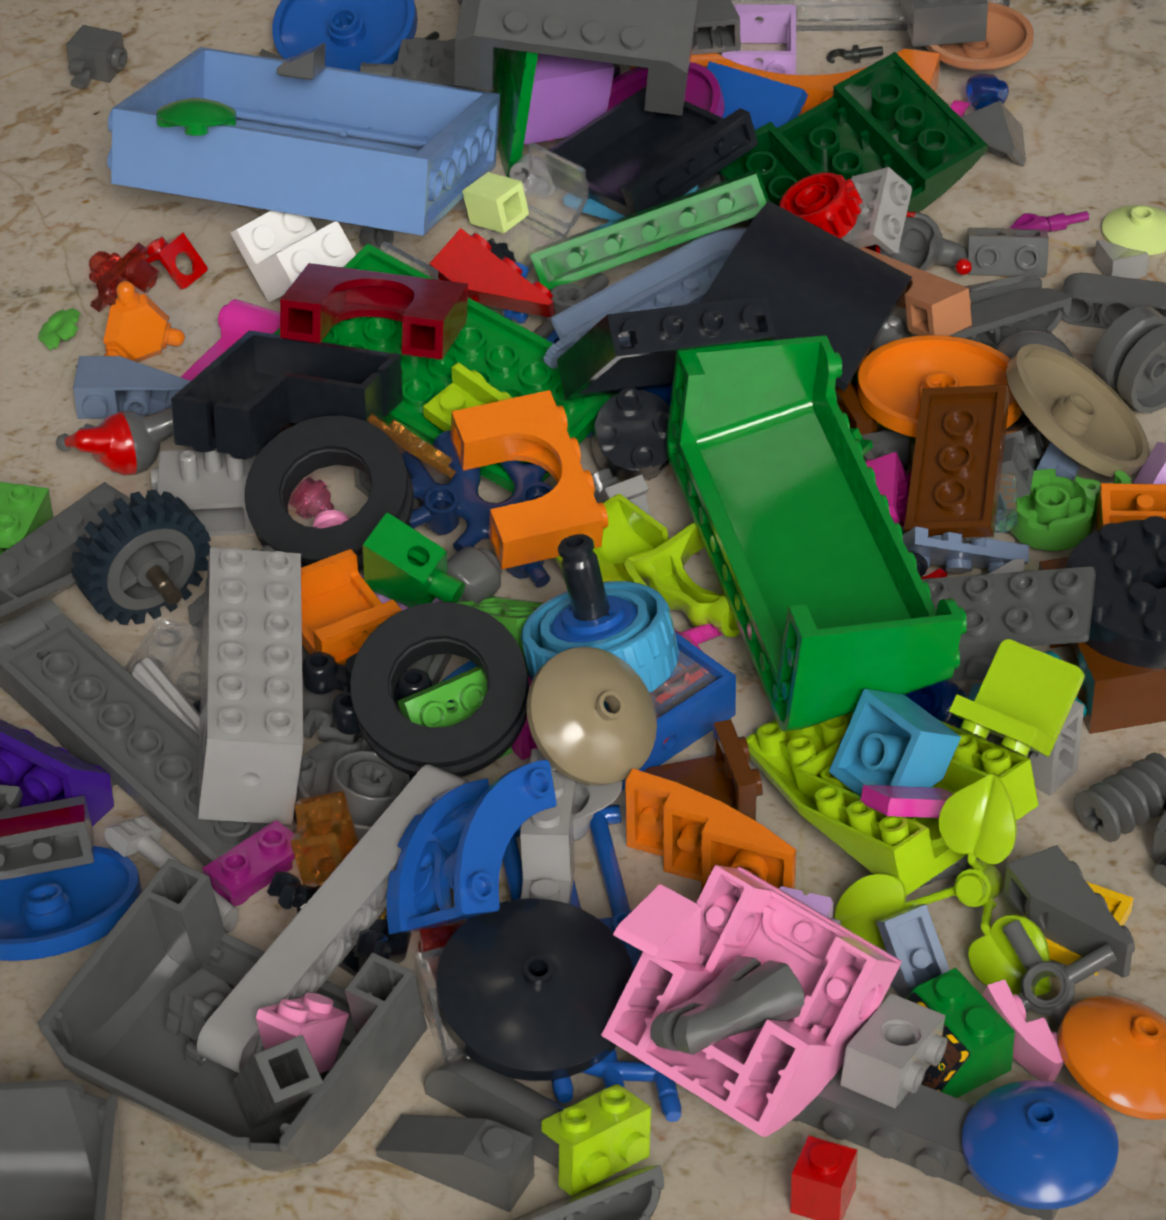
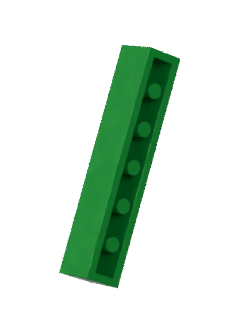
M756 169L534 249L530 257L540 283L548 290H551L558 285L577 281L756 217L763 206L769 201L759 170Z

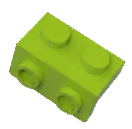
M619 1084L606 1088L542 1120L541 1131L559 1144L558 1186L571 1196L650 1156L651 1106Z

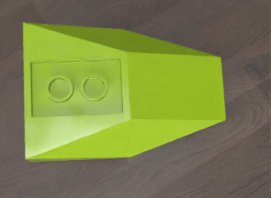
M854 712L802 730L785 732L781 730L777 719H774L770 723L761 725L756 732L746 737L750 759L801 816L873 874L887 873L898 877L905 886L906 896L968 854L956 853L945 844L939 830V818L886 816L864 805V802L860 801L861 796L829 772ZM942 722L961 736V739L943 779L931 788H942L954 794L985 776L996 773L1009 793L1016 821L1039 806L1030 758Z

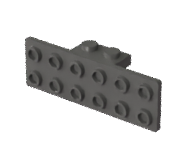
M1090 566L922 579V581H926L929 585L931 600L936 610L941 599L953 598L958 607H963L967 618V630L965 634L961 635L959 643V668L954 669L952 678L945 681L984 680L1001 642L1006 639H1011L1026 646L1087 642L1090 634L1096 580L1094 568Z

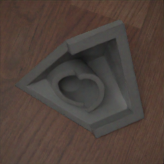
M1001 101L961 117L988 144V151L1002 159L1007 154L1017 165L1023 167L1026 161L1023 128Z

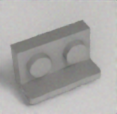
M889 167L853 176L851 180L863 201L859 205L861 214H858L854 227L841 239L857 248L877 244L890 255L898 253L912 187Z

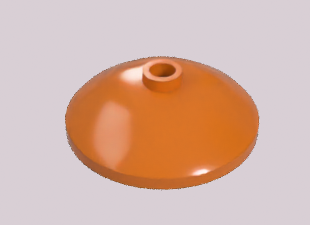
M1093 996L1074 1004L1060 1023L1058 1045L1062 1059L1075 1080L1098 1101L1118 1112L1141 1119H1166V1017L1143 1003L1118 996Z

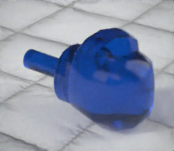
M976 74L967 80L966 95L976 111L998 101L1004 104L1009 95V87L1004 80H999L995 75Z

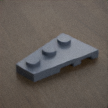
M914 527L903 535V542L907 550L915 551L924 556L928 562V569L930 564L946 565V571L952 573L971 572L972 567L987 568L988 573L1016 558L1025 559L1024 565L1029 563V545L988 538L973 539L969 544L962 543V534L947 532L943 533V535L928 537V529Z

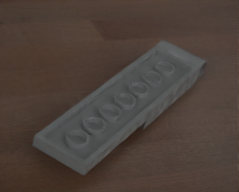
M46 599L0 626V687L75 757L91 765H98L109 773L111 787L118 784L203 865L206 866L270 824L198 819L199 736L63 614L52 600ZM292 821V825L283 824L299 837V826Z

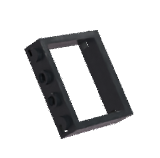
M767 295L607 314L557 359L565 400L616 394L630 387L638 390L673 386L677 351L771 341L776 337ZM629 337L631 346L620 347L619 338Z

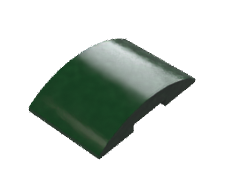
M893 52L833 86L832 98L784 125L776 128L770 121L756 129L755 133L759 145L717 173L726 181L758 169L769 201L780 206L781 199L786 191L795 183L808 176L818 173H834L836 175H843L846 181L852 179L853 176L889 167L912 187L907 212H920L958 182L986 153L988 144L896 52Z

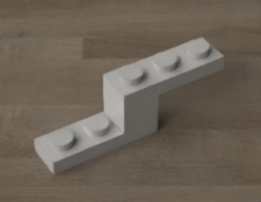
M532 749L530 763L546 760L539 749ZM550 764L557 805L556 807L536 813L521 825L520 838L523 872L521 899H549L571 905L575 872L573 815L577 782L564 776Z

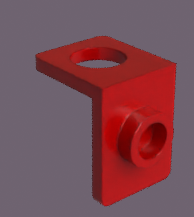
M184 232L167 241L163 236L158 237L143 248L146 254L132 265L137 270L159 259L181 290L189 287L208 271L207 265ZM180 253L187 255L192 262L193 268L189 275L181 273L176 266V257Z

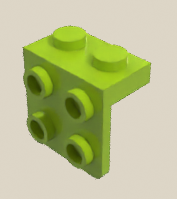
M1006 639L1001 642L975 701L956 694L949 712L963 720L961 729L973 735L986 739L988 734L992 733L1003 738L1001 746L1027 757L1029 750L1049 757L1085 675L1082 669L1073 664L1011 639Z

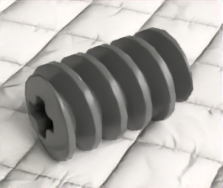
M1155 752L1148 754L1145 759L1132 763L1131 767L1123 768L1116 775H1111L1105 778L1103 782L1090 786L1088 790L1077 793L1074 799V809L1083 825L1090 831L1098 833L1104 840L1114 842L1120 838L1121 833H1131L1135 825H1145L1150 817L1157 818L1161 816L1163 811L1166 810V759L1164 756Z

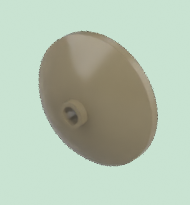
M593 647L571 648L549 659L538 670L530 685L527 697V718L530 732L544 758L564 776L586 785H612L626 779L632 768L639 770L647 761L652 752L657 732L654 703L647 686L638 673L618 656ZM604 701L609 705L611 713L605 709Z

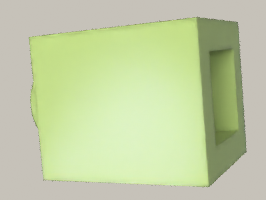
M487 172L462 190L469 221L472 225L505 233L529 215L522 181Z

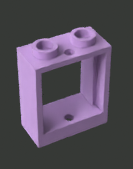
M733 4L740 17L741 43H785L786 51L722 52V56L751 68L796 75V5ZM760 16L763 20L757 21L755 18Z

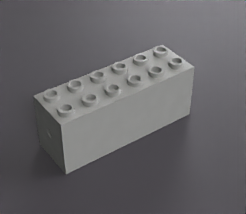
M210 547L201 624L198 819L272 823L278 820L281 824L292 825L303 750L301 554Z

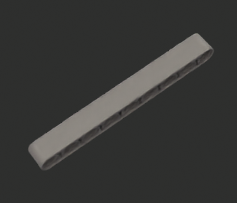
M430 764L424 765L206 1021L197 1041L198 1055L239 1073L254 1054L264 1051L256 1022L258 1009L280 1003V1000L283 999L292 1000L303 997L305 993H316L357 944L359 932L365 929L368 930L386 909L390 871L396 870L401 852L397 845L413 817L421 814L437 795L450 788L470 782L469 780Z

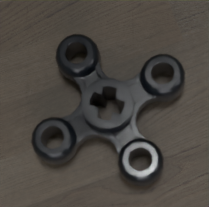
M312 653L304 659L302 664V680L305 688L314 694H326L333 689L344 691V693L339 694L333 700L332 720L334 726L343 734L353 735L360 733L350 687L351 673L358 653L350 656L345 665L336 663L334 657L328 653ZM420 669L404 671L394 689V700L399 701L431 687L432 681L429 675Z

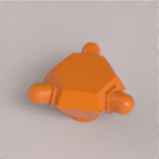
M123 281L118 284V297L115 300L116 304L110 307L103 343L106 345L104 356H121L135 362H141L162 354L163 348L166 349L167 345L178 347L184 343V333L180 329L171 327L172 323H168L170 317L146 294L139 295V292H135L134 285L131 282Z

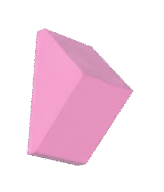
M659 884L617 926L613 935L654 958L696 963L700 955L701 905Z

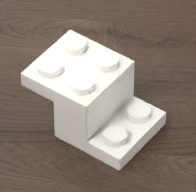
M271 210L230 233L268 303L283 296L308 263L344 267L356 255L338 221H334L316 230L308 216Z

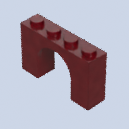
M308 263L280 299V338L321 343L330 329L343 320L356 317H383L402 322V354L442 360L467 322L468 284Z

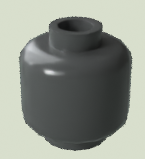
M473 546L463 547L447 560V574L465 583V589L459 601L480 603L496 594L501 587V566L497 558L487 549L482 547L475 548Z

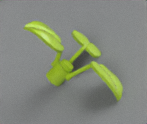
M992 773L955 792L947 799L940 811L939 830L945 844L956 853H968L967 861L972 866L957 876L954 886L906 902L905 886L898 877L887 873L870 874L854 882L843 893L836 907L835 919L841 921V926L887 952L876 923L879 920L917 904L929 905L952 896H957L960 902L969 907H979L982 905L984 909L980 927L985 936L978 938L970 945L968 952L970 965L978 979L986 986L1006 980L1013 995L1021 993V982L1027 971L1002 930L1006 925L1020 920L1042 960L1046 962L1050 959L1044 934L1027 917L1006 915L997 919L992 927L990 925L992 910L996 908L994 898L1001 893L1003 888L1002 875L991 864L1001 863L1010 855L1017 835L1015 812L1009 793L1000 777L996 773ZM1045 977L1037 983L1035 987L1036 996L1051 991L1050 977Z

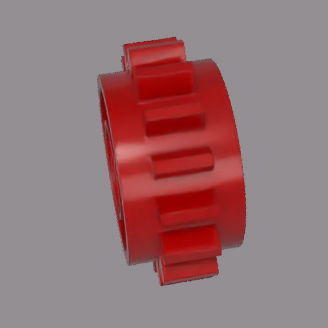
M818 173L808 176L790 187L783 195L780 207L841 239L856 224L858 214H861L859 205L863 201L851 179L845 181L843 175Z

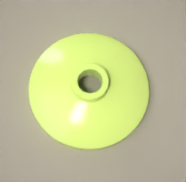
M1129 205L1117 208L1104 218L1102 235L1107 242L1129 249L1145 251L1148 255L1163 253L1166 251V211L1147 205Z

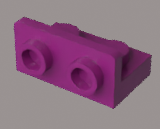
M275 820L202 868L203 874L209 876L212 888L235 907L243 904L250 896L269 885L276 872H288L293 869L292 861L305 853V843L278 820Z

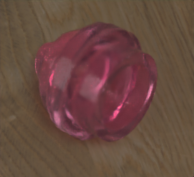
M307 477L301 483L289 503L296 508L295 513L303 519H311L326 510H335L333 503L330 501L331 492L327 489V484L321 479L315 481L311 477Z

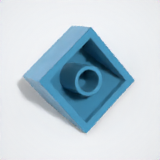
M864 689L829 772L859 796L862 795L863 785L931 788L943 779L961 736L903 694Z

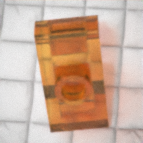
M344 791L299 799L294 805L297 829L290 842L304 885L316 883L317 886L323 885L358 843Z

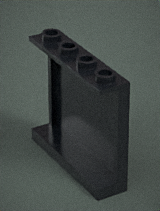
M645 86L548 149L547 152L558 183L624 216H628L683 196L758 146L750 112L739 108L727 117L722 118L687 101H684L682 116L644 111L647 87Z

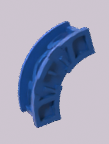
M548 760L536 761L515 768L501 776L490 786L488 779H482L450 788L432 799L433 802L421 814L413 817L397 845L401 852L396 870L390 871L388 878L387 921L389 935L426 931L438 928L444 924L499 910V875L504 853L516 830L531 816L557 805L551 767ZM450 887L454 890L455 907H452Z

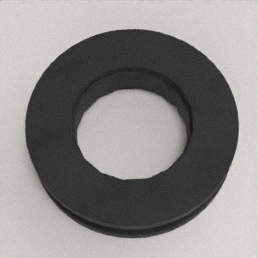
M348 416L316 417L299 422L279 433L261 450L254 460L245 485L246 511L262 547L268 545L275 551L300 553L301 568L352 549L357 555L358 571L363 570V544L384 515L389 513L408 525L414 505L412 482L403 457L394 441L373 424ZM333 465L350 466L362 471L370 479L371 491L368 501L357 515L340 525L326 528L308 527L293 520L289 515L288 503L292 491L304 477L317 469Z
M452 602L426 603L407 608L380 624L365 640L354 661L350 687L352 703L360 731L367 744L379 758L403 773L415 776L427 764L459 777L475 773L495 762L513 745L527 719L529 682L522 651L515 638L502 623L477 608ZM454 654L471 660L481 668L487 679L488 690L482 705L468 719L449 727L429 728L411 722L399 712L394 702V689L399 677L412 663L429 655Z

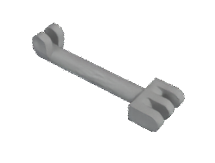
M144 815L134 818L132 821L122 822L119 826L108 827L104 832L106 842L123 857L139 852L159 869L162 868L169 858L181 863L159 844L163 830ZM213 889L225 932L233 931L238 921V909Z

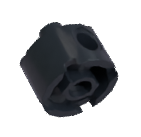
M633 387L625 388L618 394L611 396L600 408L591 435V447L598 467L601 470L610 468L613 477L618 476L620 482L641 474L644 480L647 481L658 477L669 464L666 439L670 405L656 394Z

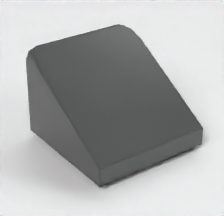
M325 43L290 57L277 68V74L279 76L312 80L325 69Z

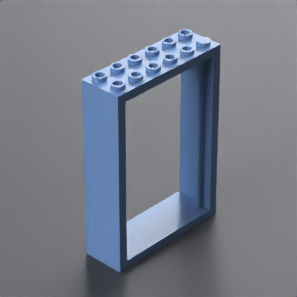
M200 47L113 107L108 117V130L112 132V147L107 158V166L111 170V184L424 236L464 197L462 190L496 167L500 94L326 66L312 80L279 76L277 68L286 60ZM188 98L210 99L233 107L236 111V125L209 127V133L206 135H187L184 133V127L158 126L156 124V111L159 107L177 100Z

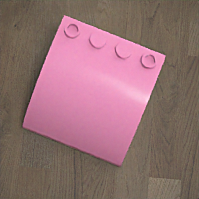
M715 865L696 902L701 905L700 955L696 963L654 958L643 952L601 1036L760 1136L767 1137L796 1117L836 1075L844 1064L847 1044L879 1008L902 961L746 869ZM739 955L756 958L757 961L761 962V965L769 960L788 964L804 991L805 1005L802 1007L799 1017L786 1021L767 1019L762 1028L742 1032L723 1039L695 1055L658 1047L650 1036V1028L658 1015L696 996L713 982Z

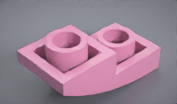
M1006 980L987 985L982 996L1015 1031L1013 1058L1039 1080L1055 1081L1064 1064L1059 1050L1058 1034L1051 1032L1044 1017L1026 1023V1011L1023 1002L1017 994L1012 995Z

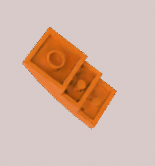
M632 768L625 781L626 847L663 856L664 872L700 881L701 892L715 865L736 869L742 867L778 889L781 886L795 889L796 849L759 822L717 799L680 783Z

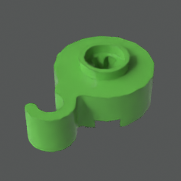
M1055 469L1034 471L1030 494L1015 499V514L1007 515V524L1011 534L1021 543L1039 550L1060 551L1077 546L1091 534L1093 520L1096 519L1101 483L1098 480L1084 479L1077 475L1075 481L1065 477L1056 476ZM1120 470L1115 472L1114 484H1131L1130 477L1125 472Z

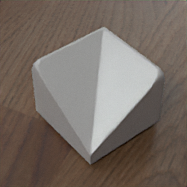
M1104 240L1096 241L1094 262L1103 275L1133 279L1147 276L1149 261L1147 252L1129 249Z

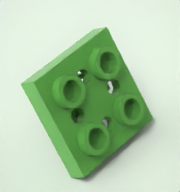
M475 667L399 700L398 704L401 713L411 722L429 728L453 726L468 719L482 705L488 690L487 679L481 668ZM510 747L500 758L513 753L512 747Z

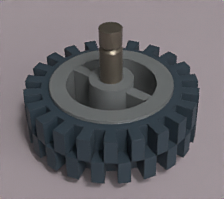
M148 490L146 498L139 491L130 494V505H127L122 498L113 501L117 511L110 515L104 507L97 513L103 521L99 526L91 521L85 526L84 529L91 536L90 538L78 537L76 546L81 552L72 553L71 561L76 566L71 568L72 576L76 579L75 583L86 599L108 621L113 622L116 619L119 624L128 625L131 618L136 625L145 623L147 612L153 620L161 617L160 608L164 605L169 612H172L178 608L176 604L181 598L186 601L192 595L187 585L190 583L199 586L203 578L197 571L208 570V560L205 557L209 556L211 547L208 544L211 541L209 533L185 502L178 496L175 498L169 492L164 491L160 495L157 490Z

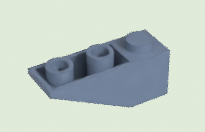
M79 356L73 385L77 418L105 419L107 416L119 411H134L147 416L167 408L172 409L171 398L190 381L121 356Z

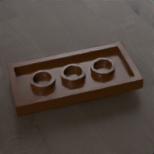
M1007 384L922 388L904 526L905 533L914 527L928 529V537L943 535V533L947 532L962 534V538L994 537L1010 400Z

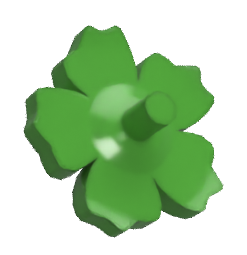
M74 308L66 311L64 309L57 311L48 318L49 322L43 324L38 334V340L41 343L43 342L49 350L56 349L61 339L68 341L71 337L75 336L78 330L75 323L79 320L80 312Z

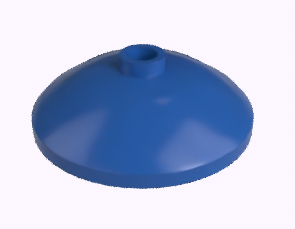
M1018 1081L990 1091L971 1108L965 1119L962 1131L963 1157L974 1178L995 1196L1004 1201L1027 1208H1065L1091 1198L1108 1183L1114 1173L1118 1159V1135L1106 1111L1083 1092L1051 1081Z

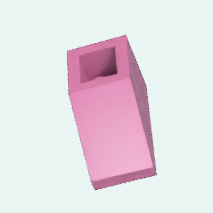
M305 993L303 997L292 1000L283 999L280 1000V1003L259 1008L256 1022L264 1050L303 1035L319 1073L331 1070L334 1066L349 1013L333 1007V1000L316 993Z

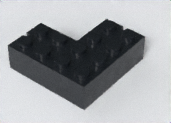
M249 330L171 398L175 445L191 447L196 452H210L217 448V452L230 454L232 458L248 459L256 455L290 422L299 423L322 416H348L377 426L385 416H388L403 401L401 355L325 342L314 343L280 338V335Z

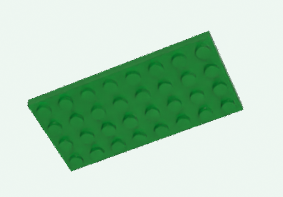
M370 244L364 246L344 266V268L433 279ZM468 298L467 322L442 360L402 354V322L389 318L356 317L346 319L335 324L322 340L325 343L401 355L403 401L388 416H385L383 420L400 430L405 428L417 434L433 448H435V439L444 431L424 417L423 406L453 383L451 367L457 362L470 371L475 370L479 372L487 383L500 392H507L513 398L550 390L556 406L562 405L565 410L569 437H575L578 444L593 431L600 408L611 396L616 395L608 394L565 400L559 367L554 369L544 362L545 353L553 343ZM280 328L274 334L280 335ZM520 461L523 464H531L530 462ZM500 463L480 467L481 476L512 493L514 492V484ZM549 472L545 474V476L542 479V482H544L549 477Z

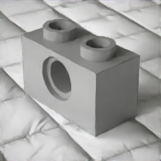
M890 993L847 1044L840 1086L896 1109L908 1092L916 1093L930 1065L937 1066L940 1063L947 1046V1038L942 1036L945 1015Z

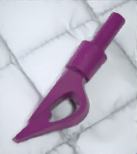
M1084 211L1065 216L1062 212L1048 217L1025 213L1010 228L1046 229L1047 232L1066 230L1067 225L1088 221L1089 213Z

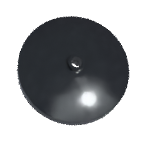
M526 898L499 903L500 908L498 911L474 916L464 922L451 936L441 954L436 976V1004L440 1019L448 1035L469 1058L477 1064L506 1077L526 1081H550L567 1078L590 1069L606 1058L617 1047L616 1044L601 1035L634 969L625 947L619 938L613 935V931L592 914L567 903L549 899Z

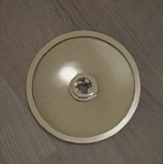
M1040 344L1025 345L1011 358L1006 367V377L1014 398L1037 429L1061 451L1090 470L1114 478L1115 472L1118 470L1125 472L1131 477L1146 463L1150 450L1141 424L1123 399L1092 370L1071 356L1052 347Z

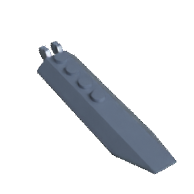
M747 228L720 229L703 235L551 317V322L560 340L556 344L553 343L547 349L544 357L545 364L554 369L555 367L558 368L557 359L607 314L701 303ZM629 337L619 338L620 347L631 346Z

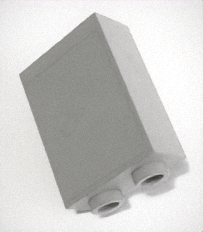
M217 448L210 452H196L192 449L159 451V468L151 469L152 490H157L160 495L166 491L175 498L178 496L206 527L205 530L209 533V536L256 534L245 507V485L250 468L261 450L248 459L232 458L230 454L217 452Z

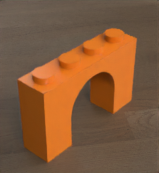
M550 390L455 410L451 413V441L463 471L505 461H526L547 470L557 482V485L542 497L490 509L489 538L501 569L559 557L558 545L563 539L571 535H588L594 540V548L602 547L603 528L608 527L606 508L602 502L597 503L594 497L595 487L591 472L588 469L583 470L581 466V452L578 441L575 437L570 438L567 432L568 422L565 410L562 405L556 406Z

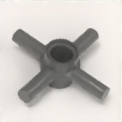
M1020 920L1013 921L1002 929L1027 971L1021 982V993L1017 994L1023 1002L1025 1011L1033 1010L1041 1015H1052L1058 1026H1060L1064 1016L1071 1008L1069 1005L1072 1003L1075 995V984L1117 961L1109 944L1106 943L1066 967L1055 962H1044ZM1045 977H1055L1061 981L1059 994L1054 999L1047 1001L1037 998L1035 995L1037 983Z

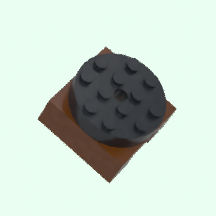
M1153 516L1146 520L1106 524L1083 539L1074 548L1069 557L1039 561V570L1091 566L1096 573L1089 640L1082 643L1049 645L1050 649L1071 645L1079 662V668L1084 672L1085 678L1076 697L1087 708V714L1083 717V721L1089 734L1166 721V519Z

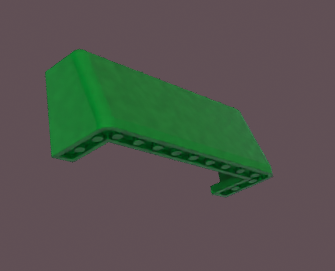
M827 336L739 343L677 351L666 442L670 465L781 730L784 732L802 730L854 712L864 689L904 695L951 679L954 669H958L960 665L959 643L961 635L965 634L967 630L965 611L963 607L957 606L953 598L941 599L938 602L937 610L935 609L931 600L929 585L926 581H922L917 571L915 556L913 552H908L903 542L901 526L899 523H894L889 513L887 497L884 494L881 495L877 488L874 470L866 465L861 443L858 439H854L850 431L848 416L845 412H841L837 404L835 384L836 378H840L842 375V360L840 354L834 352Z

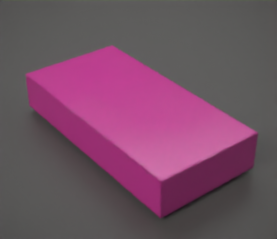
M863 785L860 801L886 816L939 818L944 803L953 793L942 788Z

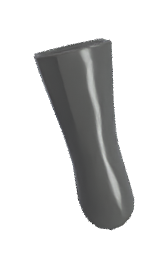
M739 955L713 982L696 996L658 1015L650 1028V1036L658 1047L695 1055L723 1039L742 1032L762 1028L767 1019L786 1021L799 1017L801 1009L805 1005L804 991L788 964L769 960L761 965V962L757 961L756 958Z

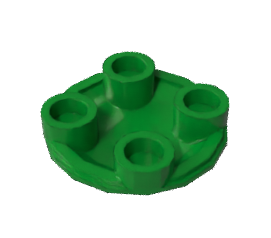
M188 98L173 101L159 107L156 111V124L160 127L182 126L184 127L185 134L200 136L208 134L209 127L236 125V111L233 107L219 101L204 98Z

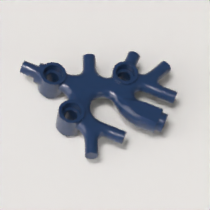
M451 430L441 433L434 441V454L451 477L450 482L446 484H438L434 481L414 450H408L402 454L408 473L411 476L414 498H418L423 502L421 507L413 510L408 526L415 529L426 524L434 533L446 535L458 526L459 517L463 518L467 522V528L453 543L456 551L467 546L474 547L483 539H490V509L537 499L553 489L549 484L542 482L543 477L548 472L544 468L533 463L523 464L516 460L505 461L500 464L512 480L514 492L511 497L503 502L490 503L483 500L478 494L481 469L478 467L463 471L451 441ZM545 560L506 568L507 572L515 578L525 579L529 577L537 588L545 586L550 581V576L543 567Z

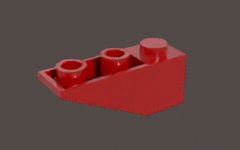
M460 228L429 263L433 278L436 280L467 283L468 298L481 305L548 318L555 314L552 293L540 282L535 281L531 284L522 277V270L511 259L504 257L501 260L491 252V245L477 233H473L470 236Z

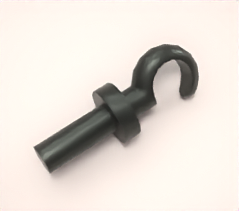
M857 44L853 45V50L837 48L827 54V60L830 63H835L834 57H844L845 60L854 59L855 63H861V58L884 55L883 46L859 49Z

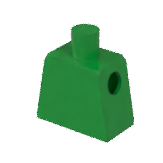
M386 513L363 544L364 581L373 592L391 600L394 599V601L409 608L432 603L435 598L443 602L457 603L465 589V583L447 574V552L445 549L393 515Z

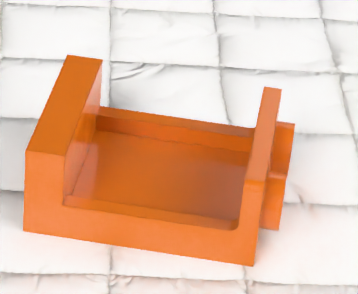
M352 549L301 568L302 645L309 654L325 652L334 657L336 663L345 665L347 659L359 652L365 640L380 624L402 611L394 599L385 603L379 600L360 576L357 555Z

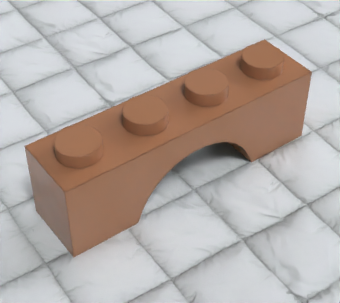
M865 247L859 248L912 276L897 307L906 309L909 332L919 336H950L972 325L969 288Z

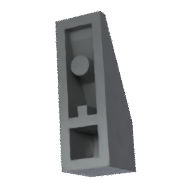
M401 1115L376 1149V1156L507 1212H511L535 1176L533 1137L490 1119Z

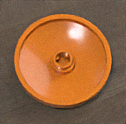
M942 335L903 338L887 343L871 352L859 368L857 395L863 409L881 425L916 438L922 388L1007 384L1010 400L1006 429L1015 423L1023 412L1010 390L1006 377V367L1011 359L997 349L973 340Z

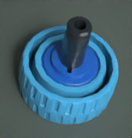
M584 534L566 537L558 545V553L562 557L561 566L568 591L540 605L528 617L521 633L525 663L531 682L538 670L555 655L571 648L593 647L608 651L628 663L638 673L651 693L671 676L678 662L679 650L676 633L666 600L659 592L643 584L627 581L603 582L598 557L593 551L594 540ZM604 701L605 709L610 708L609 705Z

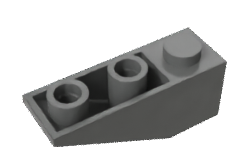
M1058 845L1007 863L1004 898L1017 915L1032 920L1040 928L1045 938L1082 957L1108 943L1117 961L1106 966L1105 969L1122 978L1130 975L1132 953L1135 951L1132 934L1126 926H1120L1109 912L1103 896L1091 889L1084 880L1077 863L1069 861Z

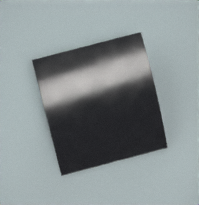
M768 201L738 241L701 303L767 295L776 337L772 340L827 336L834 352H838L842 360V375L840 378H836L835 386L845 391L859 372L864 359L872 352L890 315L899 304L912 276Z

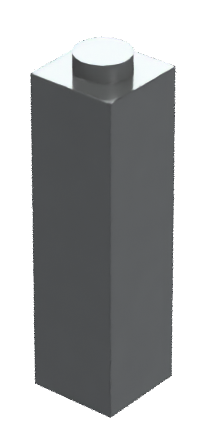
M303 1035L254 1054L231 1082L250 1130L296 1111L323 1084Z

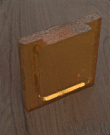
M372 413L367 419L369 423L385 432L406 451L448 477L453 478L457 472L449 466L453 458L396 419H393L388 424Z

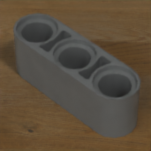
M1083 272L1071 274L1064 281L1062 292L1072 297L1069 315L1064 313L1062 319L1069 324L1108 329L1126 311L1139 306L1152 307L1166 317L1165 282Z

